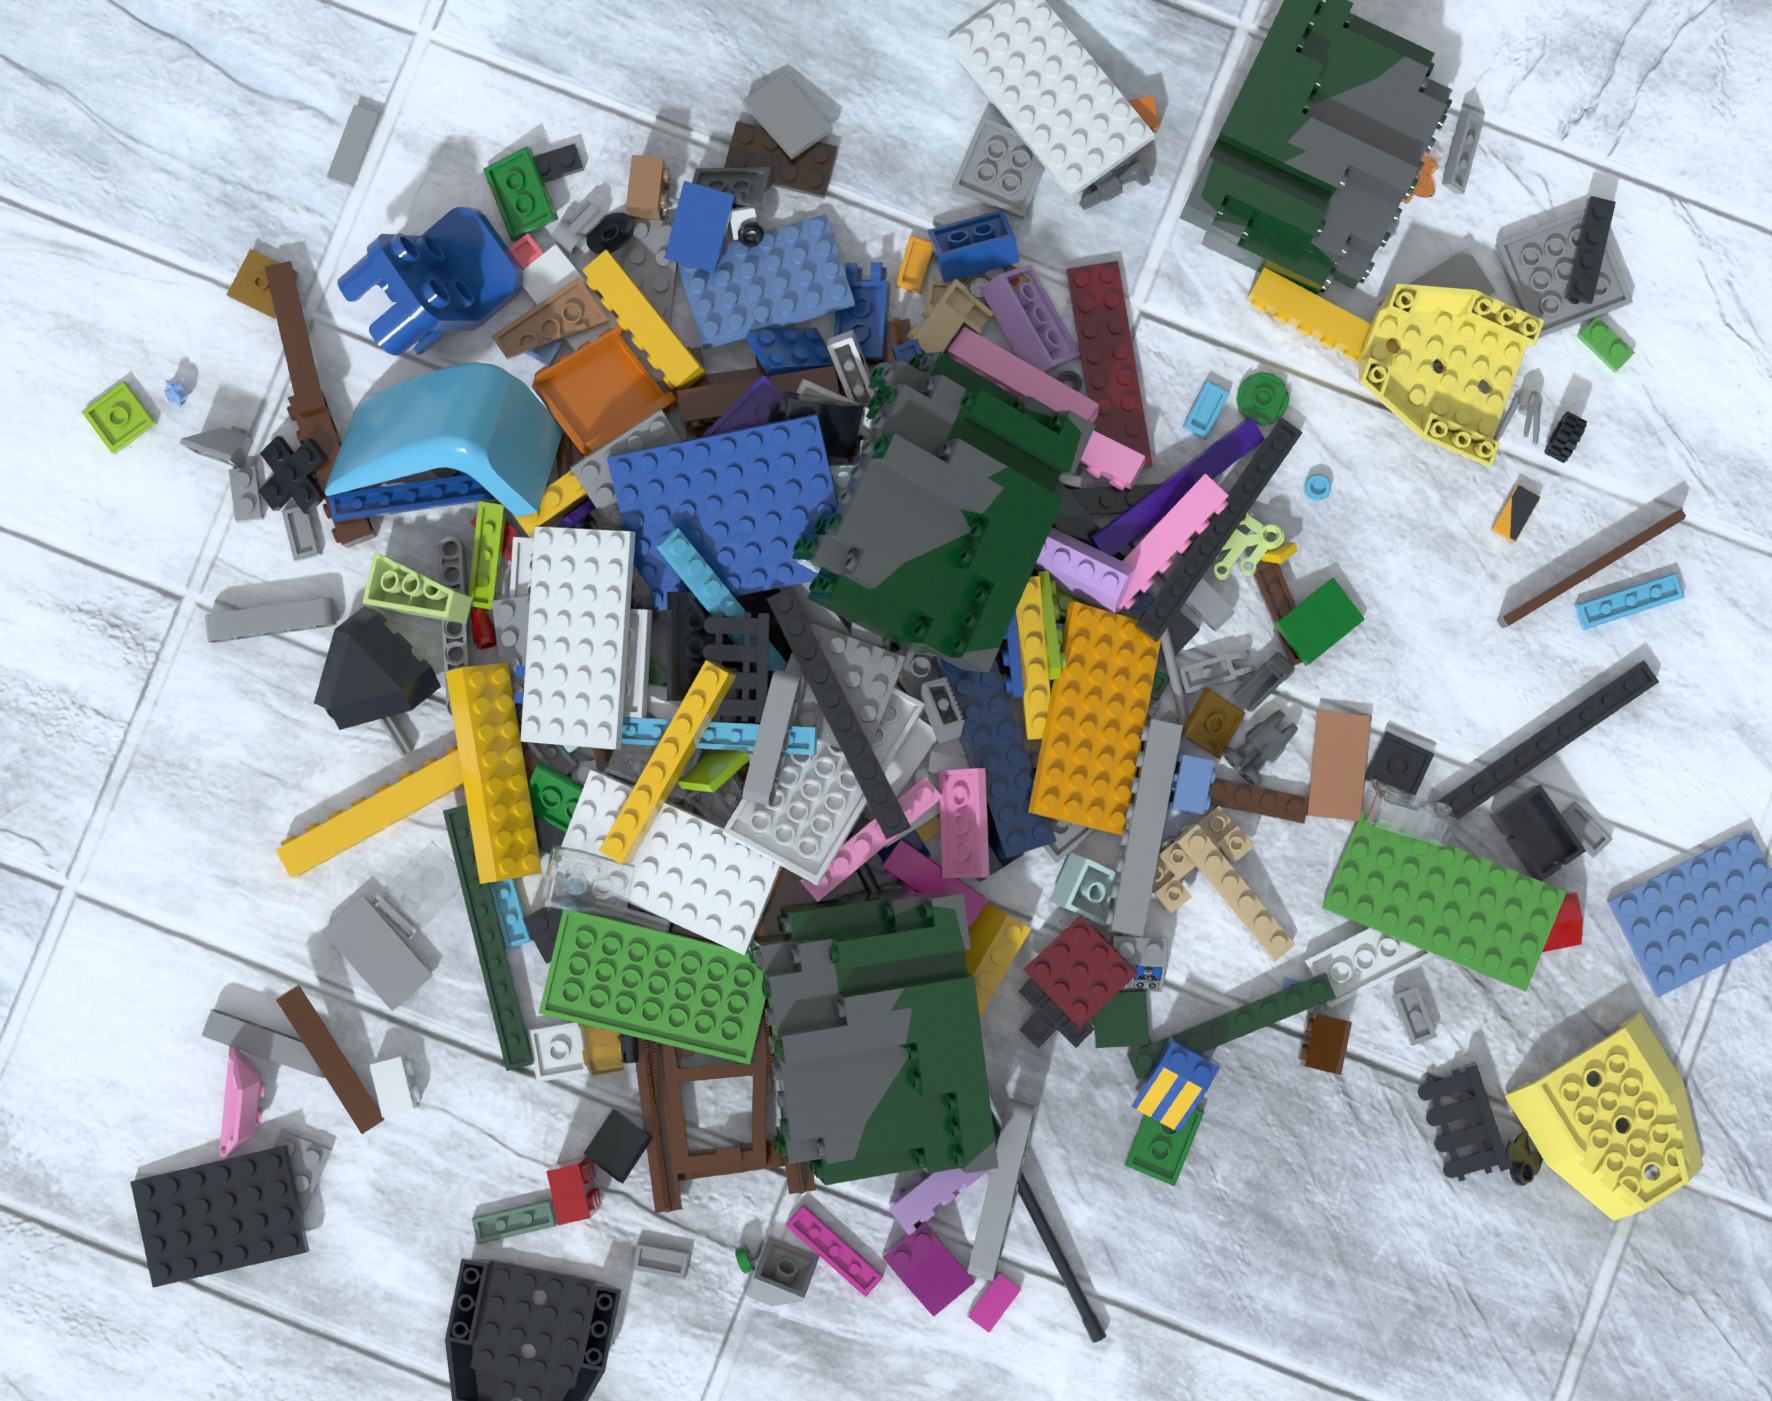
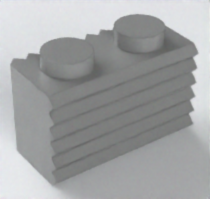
M946 677L922 684L920 693L921 701L925 703V711L938 743L961 737L965 723L962 720L963 716L960 715L961 711H959V706H957L953 692H951L952 688L949 687L950 683L947 682L948 678Z

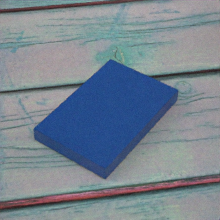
M684 181L664 258L716 273L736 195Z

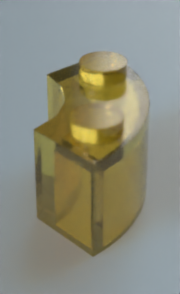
M578 1023V1027L583 1028L586 1049L582 1051L585 1066L590 1065L592 1076L623 1071L624 1063H621V1041L617 1037L620 1034Z

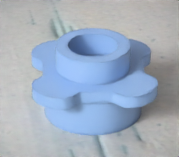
M166 380L165 396L171 404L176 403L181 408V402L187 399L183 387L177 380L172 383Z

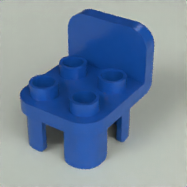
M457 207L446 213L421 236L404 235L401 233L380 234L367 246V254L338 278L337 284L341 293L349 302H356L373 286L378 285L389 299L396 303L369 326L370 335L384 351L395 356L403 354L419 341L414 350L417 355H422L449 331H469L482 326L519 294L523 285V271L518 261L481 211L470 207Z

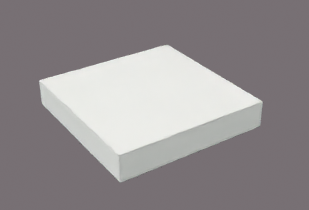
M571 1021L528 1029L537 1082L590 1073L582 1024Z

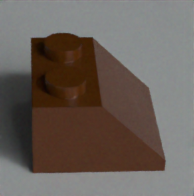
M1311 1013V1017H1307L1304 1024V1033H1307L1305 1044L1300 1045L1298 1053L1301 1065L1341 1075L1352 1022Z

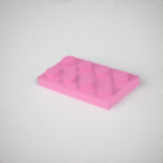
M985 768L938 770L939 793L942 796L939 800L942 878L989 877Z

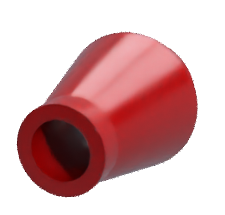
M480 608L470 612L473 643L480 650L496 646L495 628L486 610Z

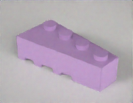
M960 1168L930 1174L922 1171L911 1180L912 1186L906 1190L902 1187L890 1196L892 1201L889 1203V1210L906 1233L910 1235L916 1230L914 1227L916 1223L929 1220L938 1211V1206L941 1204L944 1206L951 1202L960 1193L959 1190L961 1188H968L989 1170L967 1174Z

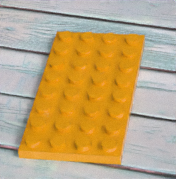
M1075 601L1069 602L1062 635L1063 644L1060 645L1059 652L1065 653L1066 668L1061 669V678L1054 679L1028 813L1122 835V830L1126 828L1127 819H1125L1127 804L1131 802L1132 793L1130 788L1132 778L1136 776L1137 766H1135L1137 752L1138 750L1140 751L1142 740H1140L1143 724L1145 725L1161 643V638L1155 642L1135 628L1139 620Z

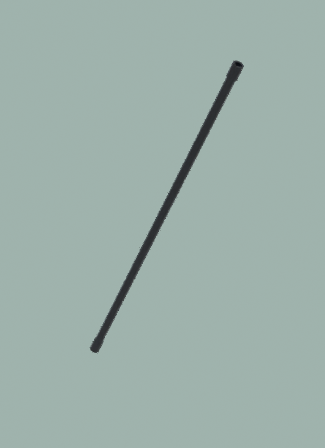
M850 832L845 841H847L851 836H853L852 832ZM865 862L856 872L867 894L882 892L867 862ZM991 1110L997 1148L1001 1127ZM1022 1171L1017 1191L1082 1318V1323L1092 1343L1101 1341L1107 1335L1096 1313L1093 1312Z

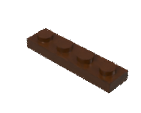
M1267 562L1257 566L1253 578L1274 625L1275 622L1296 605L1278 563ZM1274 625L1288 661L1293 666L1303 663Z
M1215 778L1214 782L1210 783L1208 792L1211 795V805L1301 824L1305 823L1309 797Z

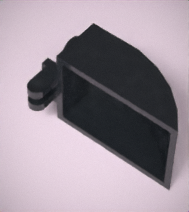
M785 391L784 399H780L779 403L772 402L769 406L770 414L767 416V423L819 413L828 457L849 458L854 456L864 405Z

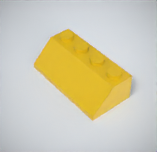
M989 904L985 905L973 924L968 927L971 949L965 950L967 973L975 978L979 1017L982 1015L1031 930L1028 926Z

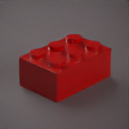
M587 1156L556 1163L546 1171L558 1226L591 1218L598 1211L599 1204H602L600 1189L594 1187L593 1178L596 1177L594 1162H589Z

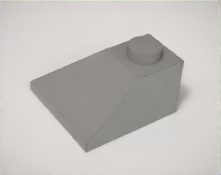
M232 426L231 430L220 427L182 438L180 444L195 454L237 468H243L253 439L246 435V430Z
M769 1237L747 1297L769 1306L803 1301L819 1256Z

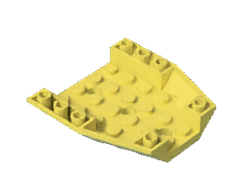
M1395 284L1376 311L1358 359L1359 382L1420 438L1490 468L1500 445V442L1493 440L1524 352L1527 347L1536 345L1544 320L1477 290ZM1389 339L1394 340L1397 344L1395 353H1390L1387 349L1386 344ZM1436 359L1443 364V371L1440 374L1436 373L1433 369V362ZM1481 380H1485L1489 385L1486 394L1479 390V382Z
M1640 1012L1617 1025L1619 1030L1533 1083L1525 1082L1504 1095L1546 1165L1613 1221L1652 1206L1689 1183L1704 1165L1683 1080ZM1591 1071H1596L1600 1077L1598 1084L1595 1086H1590L1586 1080L1588 1073ZM1624 1117L1628 1121V1129L1623 1133H1619L1616 1130L1615 1124L1619 1118ZM1653 1164L1657 1168V1175L1655 1178L1648 1180L1645 1177L1644 1171L1648 1165Z

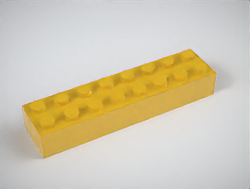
M508 662L462 667L447 671L446 678L480 884L542 874Z

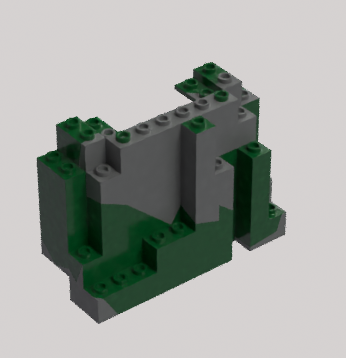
M1348 0L1283 1L1179 217L1208 231L1202 243L1203 246L1259 273L1265 267L1316 295L1319 292L1324 293L1332 279L1354 289L1359 282L1363 284L1366 277L1368 278L1375 264L1371 262V259L1380 246L1385 247L1391 235L1387 230L1391 222L1396 224L1402 212V209L1398 208L1402 199L1407 200L1410 193L1414 191L1419 181L1417 177L1425 162L1421 161L1424 152L1430 153L1436 141L1432 137L1435 129L1441 130L1447 118L1446 113L1453 101L1449 99L1452 89L1428 78L1435 66V63L1431 62L1435 54L1434 52L1350 12L1354 3Z
M942 352L916 354L909 363L905 361L878 363L870 374L871 381L868 386L869 389L876 392V395L869 401V411L866 415L868 419H873V429L870 436L862 444V454L850 471L851 479L839 496L840 503L836 512L832 515H822L814 525V534L802 535L796 541L793 547L794 554L792 560L818 573L809 586L810 593L807 597L809 600L912 654L937 656L962 670L989 673L1064 500L1053 493L1060 475L1075 474L1096 425L1071 410L1055 411L1032 396L1016 397Z
M904 888L780 908L781 915H777L779 931H783V935L752 939V947H749L751 964L755 963V967L763 972L762 992L764 998H768L769 1009H765L767 1025L772 1026L773 1036H769V1046L771 1053H775L776 1063L772 1064L774 1079L775 1081L779 1080L780 1091H776V1100L780 1108L781 1119L780 1126L776 1127L777 1135L773 1136L775 1151H779L780 1156L789 1164L809 1161L811 1173H815L816 1178H819L825 1186L915 1169H923L927 1174L960 1168L967 1174L998 1168L975 978L967 973L965 950L971 949L964 894L953 889L916 893Z

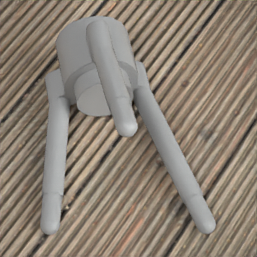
M1521 390L1520 396L1513 398L1512 406L1496 433L1494 440L1499 442L1516 409L1519 408L1518 412L1526 415L1523 433L1525 438L1529 436L1532 416L1534 415L1533 444H1538L1539 420L1542 407L1540 400L1542 395L1533 390Z

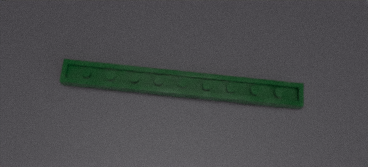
M467 805L443 810L506 1071L533 1065V1058L490 882L480 884Z

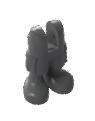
M1136 153L1084 189L1090 188L1092 193L1085 196L1079 202L1083 210L1123 193L1122 186L1126 183L1136 181L1141 186H1146L1151 182L1141 161H1136ZM1132 164L1119 175H1113V172L1122 166Z
M1280 709L1262 723L1254 725L1245 734L1246 742L1235 749L1226 747L1221 752L1229 765L1234 769H1238L1247 756L1255 749H1258L1259 753L1238 771L1247 782L1255 787L1262 782L1259 772L1265 762L1274 763L1284 752L1285 746L1298 730L1294 722L1285 728L1282 733L1275 728L1286 715Z

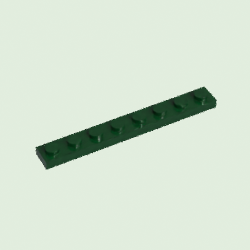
M1324 972L1175 1033L1171 1037L1203 1053L1336 998L1327 974ZM1170 1036L1127 1053L1137 1079L1149 1075Z

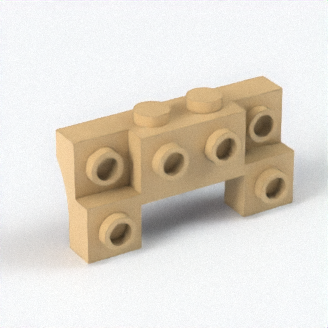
M954 279L935 304L929 303L923 310L921 316L924 318L919 325L914 324L906 335L909 338L907 342L918 339L923 354L943 352L961 326L979 334L986 320L994 312L977 300L966 286L957 279Z
M1216 806L1196 823L1232 864L1254 847L1220 806ZM1190 821L1179 830L1180 834L1186 831L1193 823ZM1169 838L1160 845L1161 852L1158 855L1152 893L1166 910L1172 914L1192 898L1179 880L1196 866L1175 840L1172 841Z

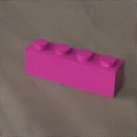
M901 838L895 842L881 862V865L885 868L884 874L894 881L900 878L907 883L905 888L916 893L943 889H953L963 893L969 927L988 902L986 897L959 878H942V867Z

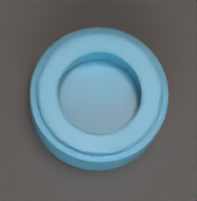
M1314 474L1304 483V493L1312 501H1322L1330 494L1331 483L1324 475Z

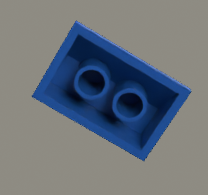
M1003 209L927 230L937 267L944 283L954 279L960 280L975 274L980 275L1000 267L1006 268L1020 262L1015 234Z

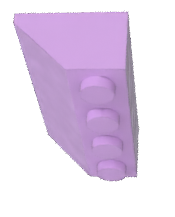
M1031 264L1002 273L980 289L985 302L994 312L999 327L1003 330L1012 350L1018 358L1048 374L1080 356L1077 346ZM1023 273L1032 279L1029 284L1024 282L1014 290L1009 283L1010 280Z
M1051 528L1031 575L1035 577L1038 576L1040 571H1049L1050 581L1055 580L1056 588L1099 609L1116 614L1136 568L1055 528Z

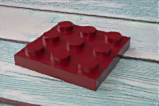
M1083 914L1023 969L1079 1028L1138 974L1134 967Z

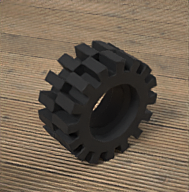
M1567 411L1553 430V434L1550 436L1549 442L1545 447L1544 454L1565 463L1572 455L1573 450L1576 449L1578 442H1580L1581 436L1585 431L1584 429L1587 426V421Z

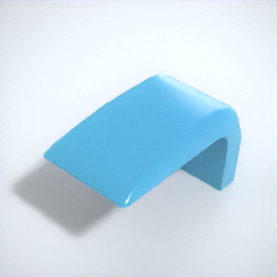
M471 362L431 371L383 389L364 399L354 409L326 484L325 495L330 496L435 468L448 467L460 470L476 479L516 517L537 513L564 429L528 386L503 368L493 364Z

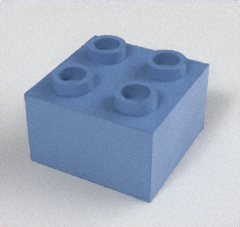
M1177 755L1167 810L1186 814H1204L1205 810H1208L1211 801V795L1208 794L1210 783L1214 782L1216 776V768H1213L1214 761L1188 755Z

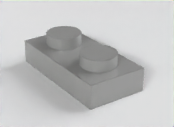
M257 467L229 469L235 521L239 523L264 519L261 494L258 491L260 485Z
M1418 986L1391 995L1411 1046L1437 1037Z

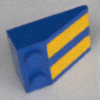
M1170 1036L1131 1107L1180 1132L1209 1089L1220 1066L1214 1059Z

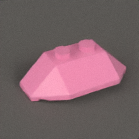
M229 1045L219 1157L227 1156L255 1133L256 1124H261L262 1108L257 1106L258 1098H264L265 1082H260V1072L235 1045Z

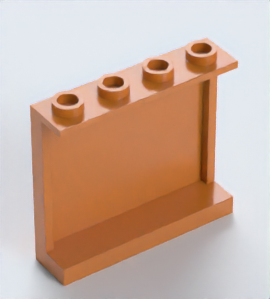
M621 326L613 330L611 328L606 329L595 341L584 342L573 354L569 355V353L562 355L556 361V364L549 368L544 366L534 375L532 389L584 457L659 408L664 414L669 413L673 410L677 400L671 391L664 394L620 336L623 329Z

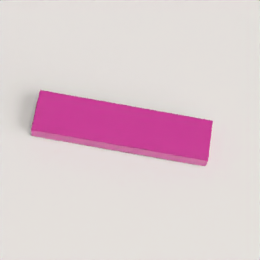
M804 1204L785 1224L865 1297L884 1277Z

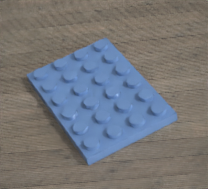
M826 214L764 232L763 240L755 247H747L739 240L723 244L716 273L677 262L703 350L744 339L749 330L778 329L855 306Z
M1747 830L1607 901L1656 997H1660L1772 940V871L1751 830Z

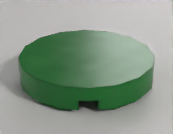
M1256 373L1246 378L1238 388L1236 396L1237 408L1244 419L1252 417L1257 425L1272 424L1280 419L1288 408L1289 394L1283 381L1274 374Z

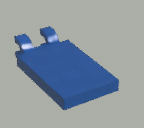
M871 262L870 280H861L862 268H857V263H846V277L855 306L835 312L833 337L854 330L865 360H885L891 283L885 281L887 268L882 267L883 264L881 262Z

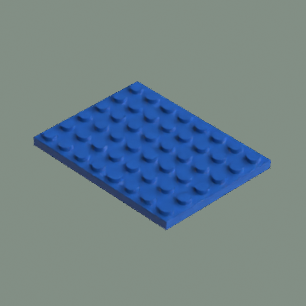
M819 413L607 457L624 530L635 532L633 567L645 610H652V612L666 610L667 592H692L655 547L674 528L680 529L729 592L735 596L811 582L817 577L818 573L792 560L796 541L802 535H813L816 521L822 515H832L839 506Z

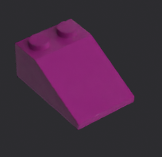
M920 1221L914 1226L916 1230L912 1234L908 1235L906 1233L882 1253V1257L934 1317L973 1285L975 1281L926 1221L922 1223Z

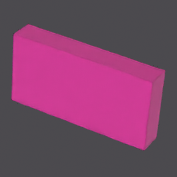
M999 1272L994 1282H991L967 1317L990 1333L1021 1291V1288Z

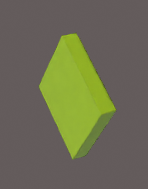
M125 381L82 411V414L114 455L157 424Z
M713 749L677 782L682 789L714 793L748 762L749 757L745 751Z

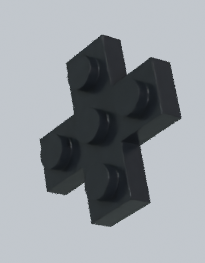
M276 436L260 453L274 472V475L258 491L273 511H279L293 498L304 514H310L327 497L312 477L328 460L314 439H307L294 452L283 436Z
M1032 978L1018 991L1037 1010L1019 1030L1038 1049L1056 1030L1075 1048L1093 1032L1094 1028L1087 1021L1079 1028Z

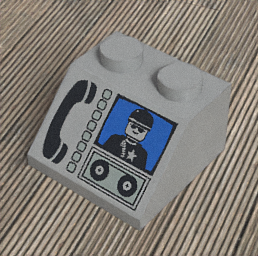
M1111 936L1110 944L1138 972L1121 990L1162 992L1166 970L1167 939Z

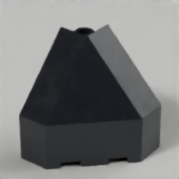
M366 606L362 607L334 629L314 704L325 708L326 713L335 721L339 730L412 711L441 687L432 666L425 659L419 661L411 651L413 646L399 632L393 634L385 625L387 619L380 612Z

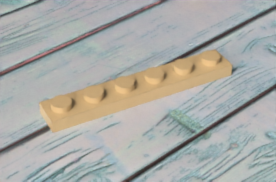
M1192 824L1175 839V842L1273 961L1276 962L1295 945L1198 824Z

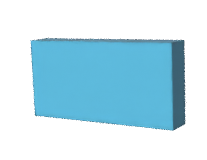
M1207 380L1182 428L1206 440L1230 392Z

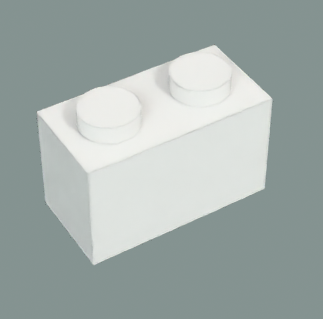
M406 1055L370 1064L382 1117L418 1107L417 1102H420V1093L418 1087L413 1086L411 1076L414 1075V1069L411 1060L406 1059Z

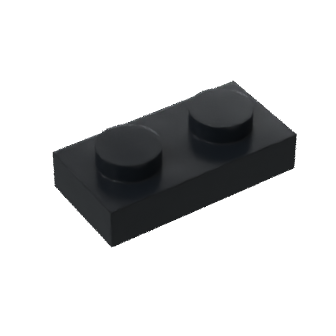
M575 143L534 156L544 183L584 171Z

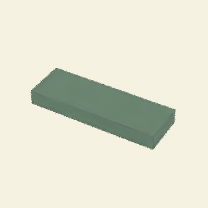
M552 1199L472 1217L477 1245L557 1226Z

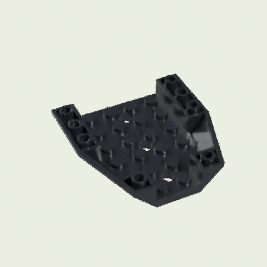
M462 1258L445 1336L452 1401H511L514 1398H520L523 1401H588L606 1370L621 1289L598 1280L497 1260ZM534 1291H543L547 1297L546 1303L543 1305L535 1304L532 1300ZM531 1344L534 1346L536 1354L533 1358L528 1359L522 1355L521 1348L523 1345Z

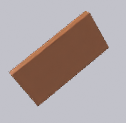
M1322 710L1316 711L1308 791L1309 803L1306 816L1349 821L1359 820L1362 810L1371 716Z

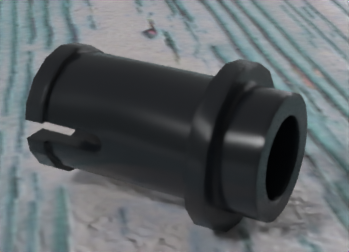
M620 1033L617 1037L621 1041V1063L639 1062L636 1039L638 1037Z

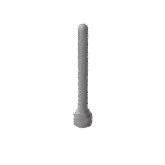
M1167 628L1161 636V645L1178 713L1177 723L1175 724L1184 726L1189 713L1169 628Z

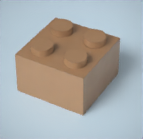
M632 155L626 208L631 218L662 220L663 215L667 216L668 200H666L665 191L670 190L671 174H669V167L665 165L664 158Z

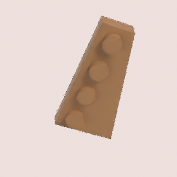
M578 277L491 337L508 360L608 323L609 320Z

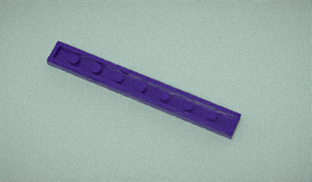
M1252 417L1245 419L1089 538L1094 547L1113 556L1167 515L1204 474L1213 480L1264 441L1265 438Z

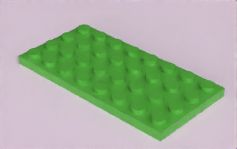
M1362 810L1322 909L1526 992L1567 891Z
M565 907L560 921L539 1014L750 1064L766 1000L762 992L763 972L755 967V963L751 964L749 951L746 955H743L720 944L663 932Z

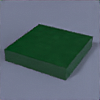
M1146 991L1117 993L1093 1015L1095 1048L1149 1045Z

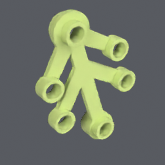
M1247 512L1246 518L1238 526L1245 525L1256 534L1245 535L1238 529L1234 531L1222 548V550L1231 549L1222 562L1217 563L1214 567L1216 578L1220 580L1227 579L1230 575V568L1248 546L1258 545L1251 556L1241 562V572L1246 576L1253 575L1256 572L1258 562L1268 550H1275L1282 546L1284 542L1283 530L1274 524L1264 526L1249 516ZM1274 535L1276 539L1273 542H1269L1266 537ZM1191 536L1189 538V540L1192 543L1183 551V556L1186 554L1187 549L1191 547V545L1197 537ZM1250 563L1254 567L1252 570H1245L1244 565ZM1220 567H1224L1227 569V572L1219 574L1217 570Z

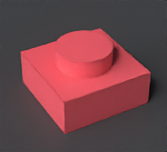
M528 233L508 248L523 270L544 254Z

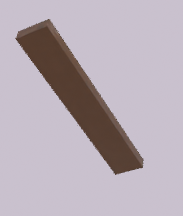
M288 261L265 266L299 415L326 410L292 263Z
M298 984L277 997V1003L360 1133L364 1134L384 1121V1117H382L379 1109L300 985Z

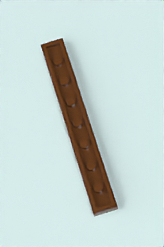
M1682 508L1673 512L1499 618L1497 622L1501 628L1510 626L1684 520L1686 514Z

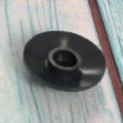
M616 212L604 216L605 218L587 236L586 243L590 251L600 255L605 250L613 253L623 247L632 237L635 227L633 219L628 214Z

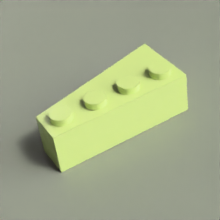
M374 552L362 603L381 610L466 624L472 597L391 557Z

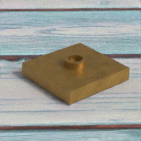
M250 249L226 295L260 313L276 319L265 266L279 264V262ZM293 270L296 279L299 273Z
M1205 687L1185 722L1181 735L1212 756L1220 759L1222 757L1221 752L1228 746L1246 713L1213 690Z

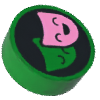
M747 1245L737 1247L735 1255L742 1272L746 1274L754 1271V1261Z

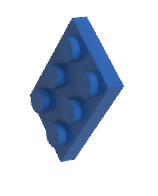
M816 327L749 330L746 336L767 375H779L835 366L827 345Z

